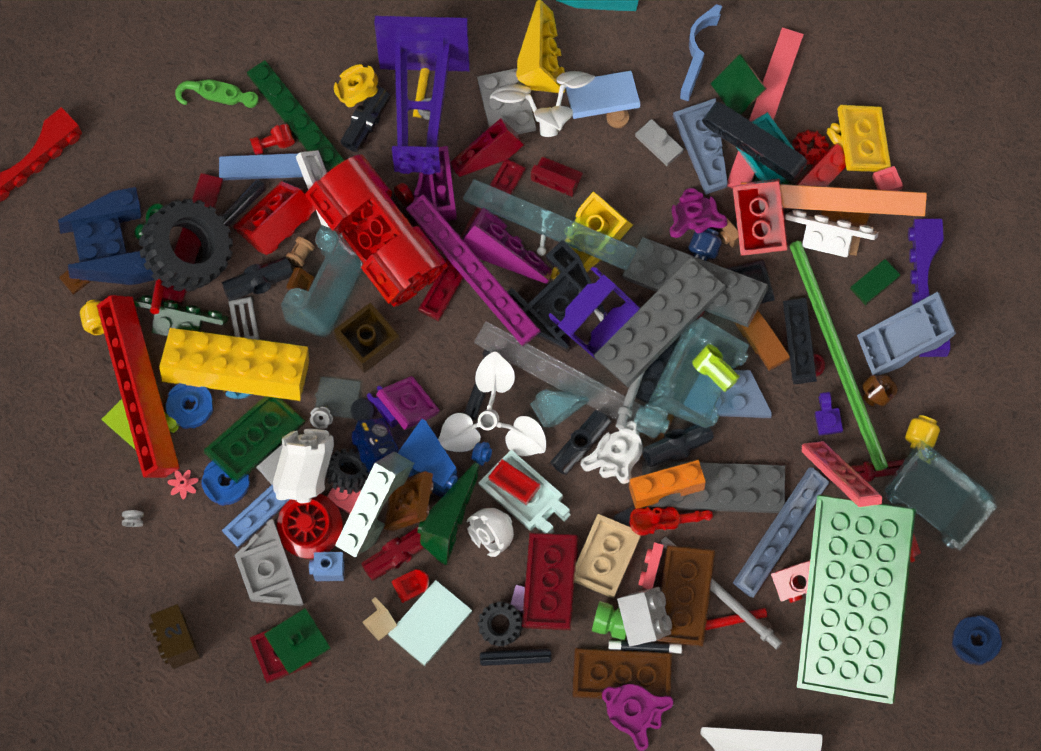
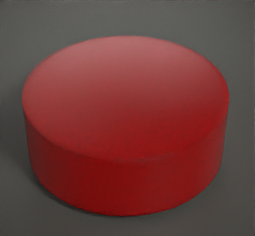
M400 183L394 187L396 196L404 206L413 203V194L406 184Z

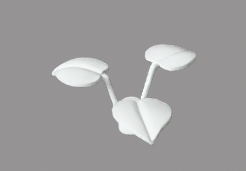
M569 71L560 74L557 77V83L561 84L557 104L552 108H540L537 110L532 96L529 94L531 89L520 84L503 86L490 95V99L494 98L505 103H516L527 99L532 107L536 121L540 123V134L545 137L557 135L558 130L560 131L565 122L573 115L571 108L561 106L564 89L566 87H583L593 81L595 76L579 71Z
M492 352L482 360L475 376L476 385L480 391H491L487 410L479 415L478 423L474 425L472 418L464 413H455L448 417L442 426L438 439L444 449L454 452L469 451L479 443L481 438L480 433L475 428L481 427L484 430H491L497 426L498 428L510 429L506 435V444L508 449L517 455L529 456L545 452L546 437L536 420L528 416H520L515 420L514 426L500 423L498 413L492 410L496 391L500 393L508 391L515 380L512 366L498 352Z

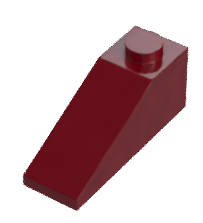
M500 118L450 163L456 174L461 177L507 160L518 152L524 144L517 132Z

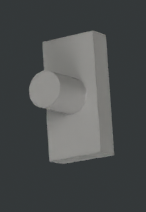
M652 119L635 133V137L666 166L683 153V148Z

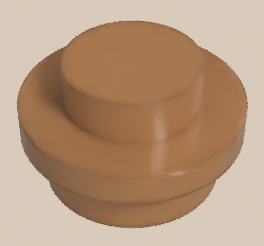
M627 110L607 113V122L614 128H622L629 121V113Z

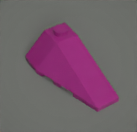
M483 207L462 237L466 245L480 260L547 283L551 277L552 270L533 251H526L521 243L522 240L518 236L512 237L505 230L507 225Z

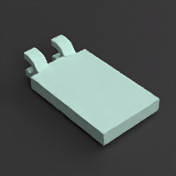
M510 450L502 459L541 486L527 506L489 481L488 476L498 463L479 482V485L530 531L536 526L541 533L553 534L554 527L546 520L554 512L564 522L571 516L569 513L570 509L560 502L563 499V495L515 452Z

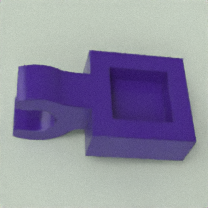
M381 386L377 387V390L379 391L380 389H382ZM370 393L367 394L368 400L376 406L391 428L399 424L379 397L374 398Z
M829 392L820 393L821 411H815L819 436L842 433L843 428L839 408H831Z

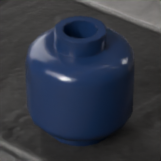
M710 228L702 233L694 231L688 247L689 251L694 254V257L704 261L715 259L722 244V239L718 236L719 232Z

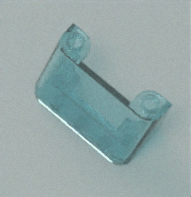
M321 225L316 235V245L321 249V254L325 256V259L309 291L307 292L299 288L288 291L281 307L286 324L323 338L333 332L363 272L361 269L363 262L336 231Z
M702 317L697 319L681 334L649 400V405L704 428L713 426L719 418L718 408L715 405L723 390L708 375H703L696 370L692 361L707 344H711L719 349L723 355V360L734 369L738 365L742 366L748 357L746 351L749 345Z
M922 440L914 447L884 488V492L887 493L885 497L896 505L898 502L901 504L905 503L910 508H916L917 514L941 532L943 536L942 541L951 549L956 547L958 550H961L997 508L995 498L987 490Z

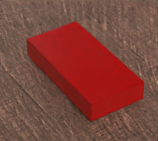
M503 459L488 476L489 481L526 506L541 488L539 483Z

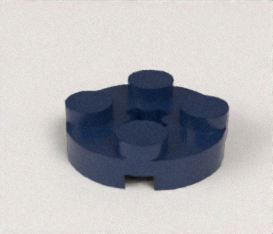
M967 617L956 626L952 635V647L958 657L966 663L983 665L992 661L1001 649L1000 630L987 617ZM980 635L982 637L980 641L983 645H973L971 636L976 637Z

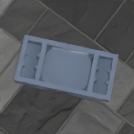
M936 292L858 334L857 337L872 375H881L903 367L912 358L922 353L937 349L952 338L956 331L940 293Z

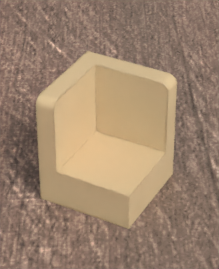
M375 597L372 599V602L377 611L364 620L363 624L379 641L392 631L397 624L389 611Z

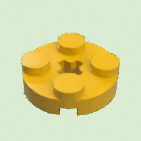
M355 65L346 69L340 75L341 80L339 83L335 82L334 93L338 99L345 103L347 107H353L377 93L378 76L371 66Z

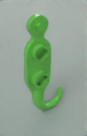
M216 80L184 81L178 85L175 92L176 99L184 105L188 103L182 98V92L185 89L194 90L207 100L227 105L241 102L246 107L253 108L258 104L256 93H242L237 86Z

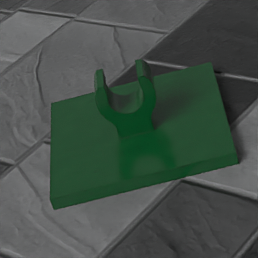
M739 54L710 83L725 105L740 115L767 89L742 54Z
M306 608L264 633L289 675L331 649Z

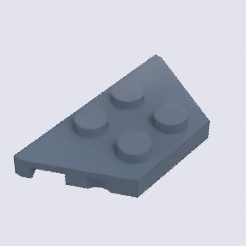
M734 370L740 378L726 392L708 375L700 374L681 408L680 415L771 418V410L751 371Z

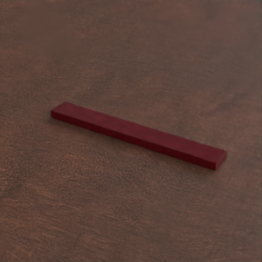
M508 159L503 161L462 232L461 239L483 207L496 217L500 216L524 174L525 167ZM448 259L446 260L447 268L434 281L418 309L419 312L437 321L441 319L463 280V276Z

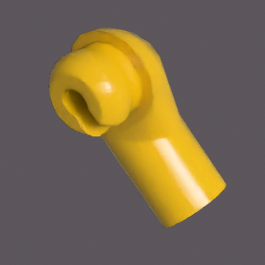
M832 123L830 128H827V135L833 144L838 143L843 149L842 136L839 135L841 132L840 125Z

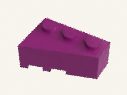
M448 146L439 147L441 172L430 175L419 172L414 201L424 194L446 221L457 220ZM410 215L411 225H418Z

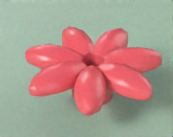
M187 470L183 476L179 471H175L177 480L172 479L168 481L169 485L175 486L171 491V495L180 492L181 498L185 499L187 491L195 494L196 490L191 485L197 483L198 478H190V470Z

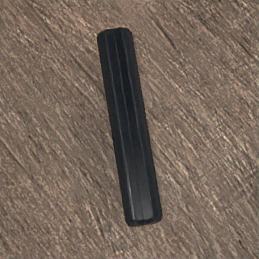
M256 180L222 214L225 219L223 221L225 227L230 226L265 191V185L261 181Z
M550 649L486 651L480 653V664L482 666L549 663L552 660Z

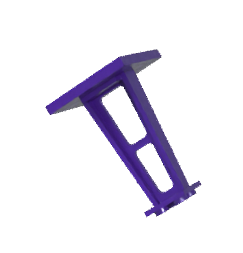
M375 16L374 24L380 69L396 70L398 146H392L394 172L402 174L422 172L428 175L440 173L439 147L437 146L448 71H469L470 67L467 18ZM427 68L430 71H435L432 99L430 101H410L408 99L407 70ZM409 110L430 111L426 147L408 146Z

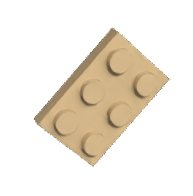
M598 514L577 560L575 583L614 599L641 535L635 534L631 527Z

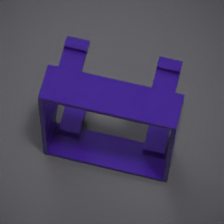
M591 267V270L600 279L596 283L588 284L565 310V317L561 322L551 313L549 317L595 359L594 355L640 308L604 274L602 275L597 268ZM613 290L625 303L621 307L613 308L591 332V341L586 345L574 332Z

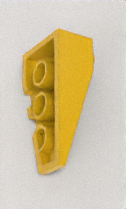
M542 0L536 1L517 60L516 75L518 80L531 90L559 93L561 84L557 83V77L565 73L563 67L558 66L557 57L562 55L561 50L557 48V44L553 39L558 36L554 14Z
M592 192L578 209L572 229L568 232L566 243L579 255L586 272H588L591 267L596 265L621 240L633 224L599 195ZM553 268L551 274L553 280L560 274L555 268Z

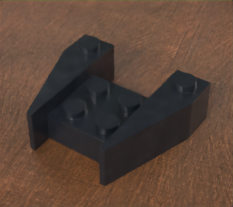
M561 240L546 255L547 261L560 273L528 304L513 288L509 289L507 293L540 330L536 337L568 353L570 348L562 340L567 334L557 326L558 324H555L550 319L549 314L551 313L561 322L565 317V310L569 304L592 282L579 255L564 240ZM601 303L595 310L605 318L606 312Z

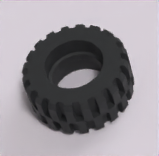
M192 199L174 200L154 213L147 220L148 223L143 226L141 232L144 235L139 239V245L143 246V249L140 250V256L146 260V263L143 265L146 270L151 269L154 273L151 276L156 281L158 279L162 280V285L167 288L173 285L174 290L182 291L185 289L187 292L202 288L221 275L228 266L227 261L232 257L233 252L229 248L233 246V239L228 237V234L231 233L229 226L225 227L223 224L225 219L222 215L217 216L214 213L216 211L215 208L211 205L208 208L204 206L205 202L197 200L193 203ZM173 227H184L196 234L203 249L200 263L190 264L182 261L175 255L169 242L170 230Z

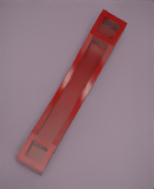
M62 107L44 120L42 131L31 151L20 162L0 172V202L4 201L9 196V192L15 187L23 186L31 174L40 172L44 168L45 163L51 158L56 159L59 157L66 146L69 144L73 145L79 140L82 134L79 125Z

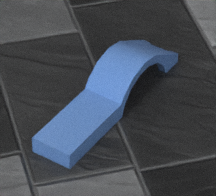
M716 4L698 18L691 27L689 50L693 59L681 89L680 99L689 101L704 60V52L698 48L695 36L701 29L708 26H717L721 16V5Z

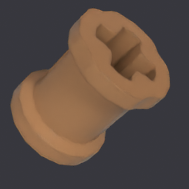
M297 237L291 253L286 255V258L289 262L303 268L306 257L310 251L315 249V246L308 240Z

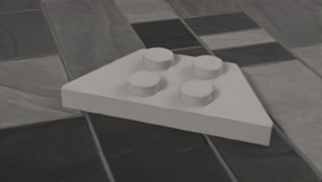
M271 519L258 534H255L249 540L245 547H242L235 554L249 598L253 602L302 606L304 604L274 521Z

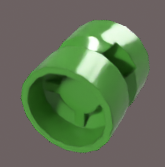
M600 601L592 632L606 634L610 631L613 638L625 640L626 632L620 608L614 610L613 606L609 603Z

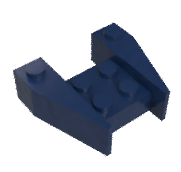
M136 187L112 191L58 220L60 234L73 232L79 263L68 265L70 278L136 285L155 280L151 276L154 274L151 269L146 270L143 265L146 263V260L141 258L140 251L126 254L119 223L141 218Z

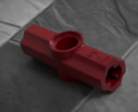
M418 527L401 538L396 537L382 547L381 551L361 563L372 582L393 568H400V564L405 561L408 563L412 556L425 549L420 544L421 534L418 533Z

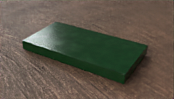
M265 396L204 449V454L238 484L282 445V438L292 431L299 430L305 424V420L281 398Z

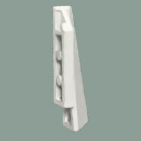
M702 727L700 733L715 751H821L823 738L821 734Z

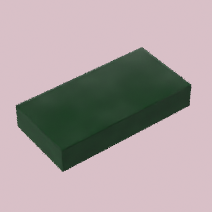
M884 259L853 284L850 290L866 306L898 280L901 275Z

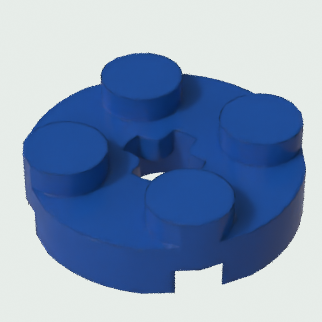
M179 383L168 394L169 397L166 403L167 414L177 422L178 426L184 429L203 425L213 413V399L206 387L189 386ZM187 400L196 402L193 409H184Z
M211 461L205 467L202 477V488L206 496L219 505H230L240 501L250 487L249 474L238 484L231 480L230 485L221 486V477L229 478V476Z

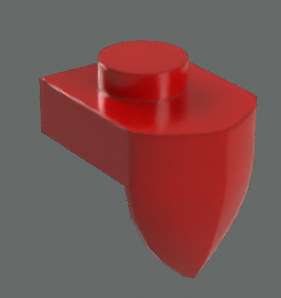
M415 569L391 582L401 602L404 603L415 598L428 589L429 575L425 571Z

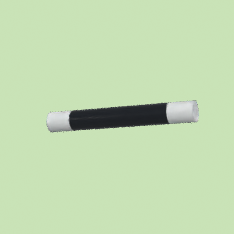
M609 640V650L681 653L682 644L647 642L629 647L628 641Z

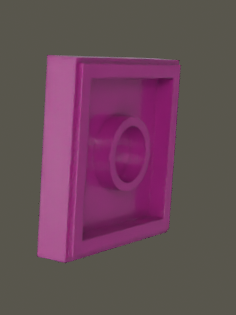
M413 376L384 387L376 394L404 430L417 425L421 419L426 421L440 412Z

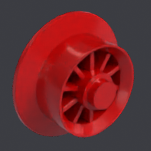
M322 494L311 497L312 500L308 503H299L297 500L290 499L279 513L277 532L281 543L288 552L297 557L313 559L314 552H330L335 547L342 532L343 520L338 507L331 499Z

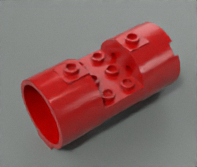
M362 154L355 155L338 164L320 180L315 181L305 196L331 230H334L338 235L341 234L363 262L361 269L387 303H391L393 307H396L412 299L427 284L428 286L431 285L445 271L448 265L420 227H412L390 199L392 191L365 156Z

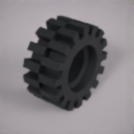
M342 449L341 453L336 451L334 455L332 454L326 478H328L327 482L329 485L333 483V489L336 490L339 487V492L343 493L344 490H347V494H351L352 490L355 493H358L360 489L362 490L371 472V463L367 461L365 455L361 457L362 452L357 451L355 454L353 453L354 449H349V452H346V449ZM340 468L353 469L357 474H346Z
M491 603L479 615V633L482 634L485 641L492 645L506 646L513 643L520 637V632L523 630L521 613L515 606L508 603ZM499 614L505 615L510 622L509 629L502 634L496 633L492 628V620Z

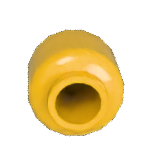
M96 299L89 300L80 309V318L85 331L92 335H102L104 331L97 305L102 301Z
M919 415L918 418H913L910 421L905 435V439L911 443L910 448L924 452L925 448L931 449L935 446L940 432V428L936 425V420Z

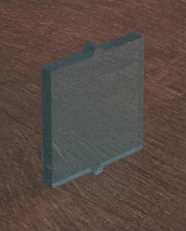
M320 377L318 393H315L317 398L315 408L326 407L330 410L332 416L354 419L350 413V407L355 400L359 399L361 382Z

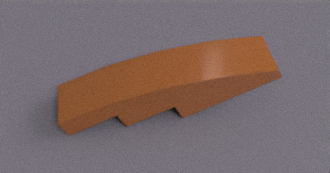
M758 310L749 327L735 323L742 336L746 337L755 354H759L769 371L790 359L783 345Z

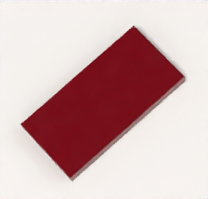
M529 533L522 619L523 628L571 630L578 544L577 535Z

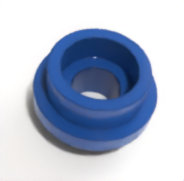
M477 443L473 449L472 460L476 461L479 465H484L491 458L492 449L489 443Z

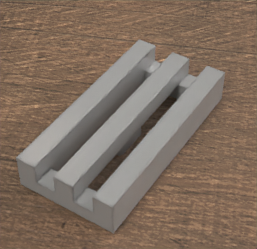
M252 297L230 301L229 307L235 337H240L235 306L239 305L244 338L260 340ZM248 303L254 336H249L244 304Z

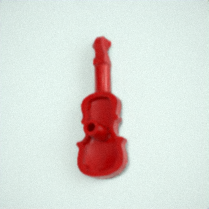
M649 507L645 509L639 508L634 509L630 514V527L637 535L654 534L655 530L676 529L682 523L699 522L703 519L709 521L712 519L713 513L710 510H706L703 512L695 511L694 513L679 514L673 507L665 509L654 508L653 511Z

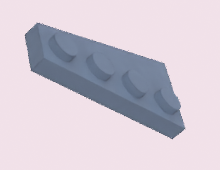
M716 98L673 112V118L705 195L727 187L721 137L702 123V119L714 105Z

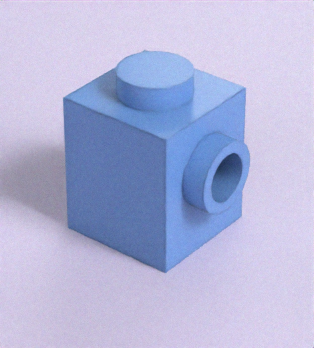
M314 552V560L309 561V573L313 574L315 581H344L343 552Z

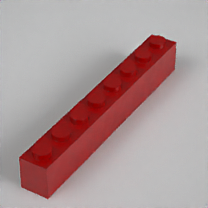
M110 295L97 305L142 475L143 478H165L180 468L133 297Z

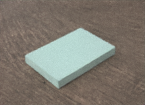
M435 580L397 623V626L388 633V636L426 666L472 613V610Z

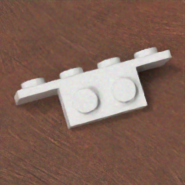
M793 210V212H789L785 216L786 220L807 224L803 247L843 257L849 256L853 235L875 240L879 233L873 231L874 228L870 226L860 225V228L851 226V222L844 220L832 222L828 221L829 217L815 215V217H811L801 210Z

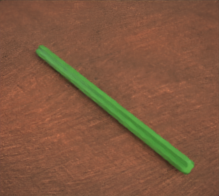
M795 241L790 244L793 257L873 465L877 471L883 470L888 467V464L801 241Z

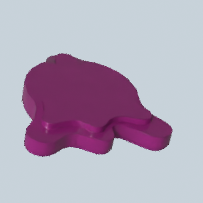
M694 188L686 189L679 198L680 203L676 206L673 204L672 206L674 224L670 228L671 237H681L689 229H694L696 233H702L710 227L724 228L727 226V218L718 212L715 200L711 196L710 199L704 198L703 194Z
M626 684L616 688L607 687L602 692V699L606 703L607 714L611 723L620 731L629 734L639 751H644L649 746L646 733L647 728L659 729L662 725V713L671 709L674 703L670 696H655L647 689L636 684Z

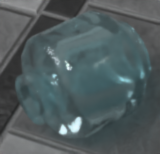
M647 403L645 406L640 405L633 420L636 423L637 431L652 438L657 437L660 432L665 434L670 423L667 420V411L652 403Z

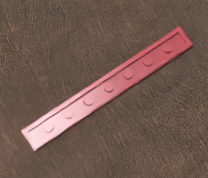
M782 27L763 80V84L767 89L757 98L749 121L752 122L767 112L774 120L804 34ZM739 151L728 178L727 187L733 188V186L741 185V182H752L755 175Z

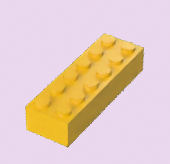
M170 328L160 363L162 382L181 383L196 387L203 386L210 389L301 401L309 365V352L306 346Z

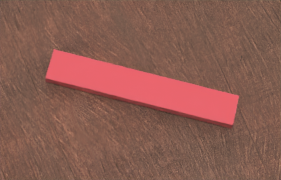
M824 441L802 444V453L858 507L882 504V496Z

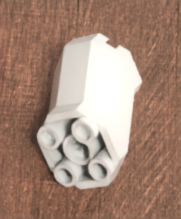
M304 429V434L298 435V431H292L282 438L283 447L273 480V490L278 500L293 499L299 503H308L312 500L311 497H316L325 490L324 480L334 447L333 436H329V432L326 430Z

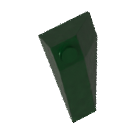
M474 463L429 511L426 520L421 521L419 524L420 544L444 565H447L457 539L458 524L462 525L466 505L463 504L468 505L478 478V463Z

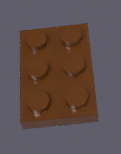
M424 471L408 477L405 484L397 488L390 495L384 529L395 531L426 520L430 511L428 503L433 490V473Z

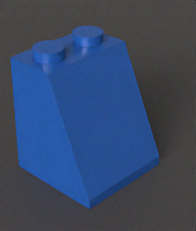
M421 419L398 454L415 463L408 477L424 471L433 473L432 492L442 498L458 481L456 467L428 423Z

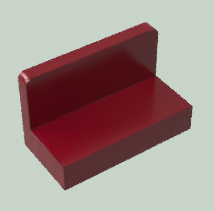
M541 157L538 165H534L531 170V181L573 197L583 176L582 172L545 157Z

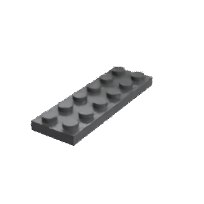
M644 237L641 239L622 275L623 279L657 292L692 257L726 287L704 311L749 327L768 290L767 284Z
M691 257L594 355L595 359L628 388L726 289L725 285Z
M642 461V476L689 462L666 461L651 468L647 465L646 461ZM700 463L706 481L703 491L681 496L680 493L670 494L661 498L659 503L646 507L650 509L673 507L677 510L779 513L785 504V466Z

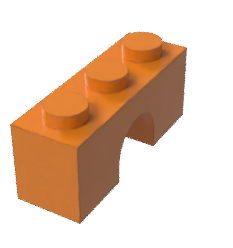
M699 460L629 479V490L635 509L659 503L661 498L670 494L680 493L681 496L703 491L706 481Z

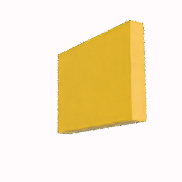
M840 105L837 110L847 171L878 172L890 168L891 163L882 107Z

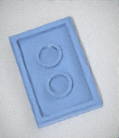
M632 71L596 76L593 81L580 88L566 87L570 108L573 110V119L640 108V100Z

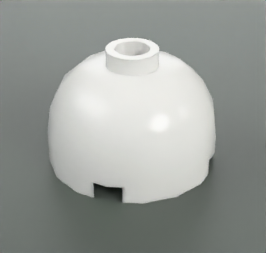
M483 508L467 519V522L470 521L471 525L467 528L471 539L479 548L482 543L490 551L487 555L496 557L511 544L514 532L512 520L506 513L495 508Z

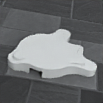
M629 421L626 423L625 429H619V431L611 435L607 432L599 441L596 450L581 460V467L585 471L601 467L599 473L603 478L616 476L620 483H628L629 479H631V470L639 460L643 450V444L639 436L640 429L637 423Z

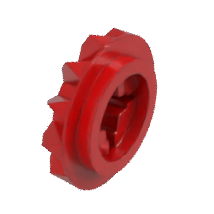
M808 129L805 132H799L792 143L795 151L803 155L809 165L815 164L828 151L829 145L825 136L819 134L818 131L813 132ZM812 140H814L815 148H812L811 151L807 153V145L805 144H809L810 142H812Z

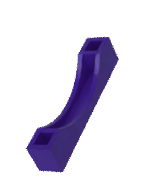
M914 219L912 227L908 228V240L913 241V249L909 251L910 263H914V270H911L910 275L911 284H915V292H912V305L930 296L928 270L933 257L939 251L944 241L942 219ZM950 339L937 349L922 353L919 357H947L950 352Z

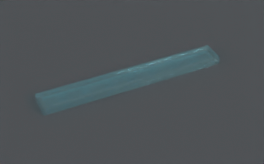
M475 179L463 197L464 201L481 209L484 207L495 215L558 242L564 240L570 247L624 270H627L637 252V249L631 245Z

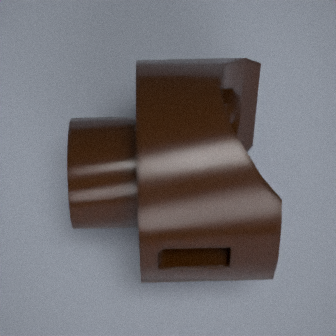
M871 375L862 385L865 391L862 397L870 406H874L876 403L886 406L898 391L896 384L889 376Z

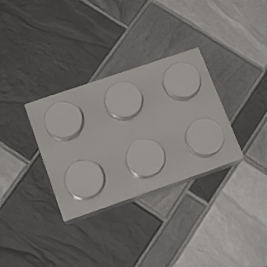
M517 68L478 76L477 80L489 128L502 118L517 134L536 131L531 105L527 99L516 103H505L494 98L490 99V95L503 86L511 84L526 86L518 80L516 75Z

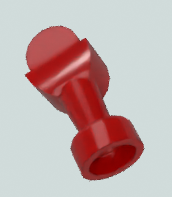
M287 124L275 126L270 131L271 135L261 140L257 136L250 138L255 155L262 154L264 152L263 148L275 145L279 148H287L295 143L290 127Z

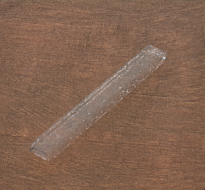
M488 322L484 323L474 341L475 344L490 352H498L506 361L618 420V410L623 406L624 395L529 344L522 347L511 334ZM634 401L631 409L633 413L627 422H636L640 429V425L645 423L651 410Z

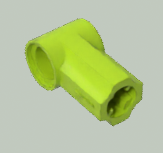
M707 344L692 361L696 370L703 375H708L724 392L728 391L740 378L723 360V355L719 349L711 344Z

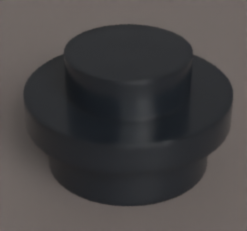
M361 398L352 403L350 413L356 421L366 422L373 416L374 409L370 401Z

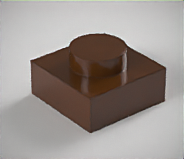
M295 268L286 288L298 297L308 299L317 279L302 268Z
M66 271L59 277L73 295L91 282L88 280L72 279L69 277V271Z

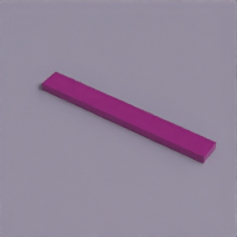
M424 194L405 208L522 347L540 333V330Z

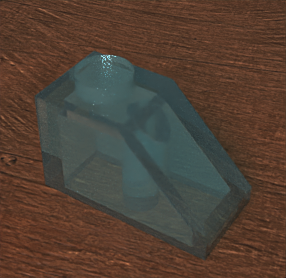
M546 389L536 395L537 399L530 403L543 427H555L585 405L589 399L586 396Z

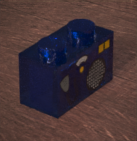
M384 418L357 422L355 430L352 432V442L359 450L362 463H365L368 472H371L375 462L392 452L398 453L399 449Z

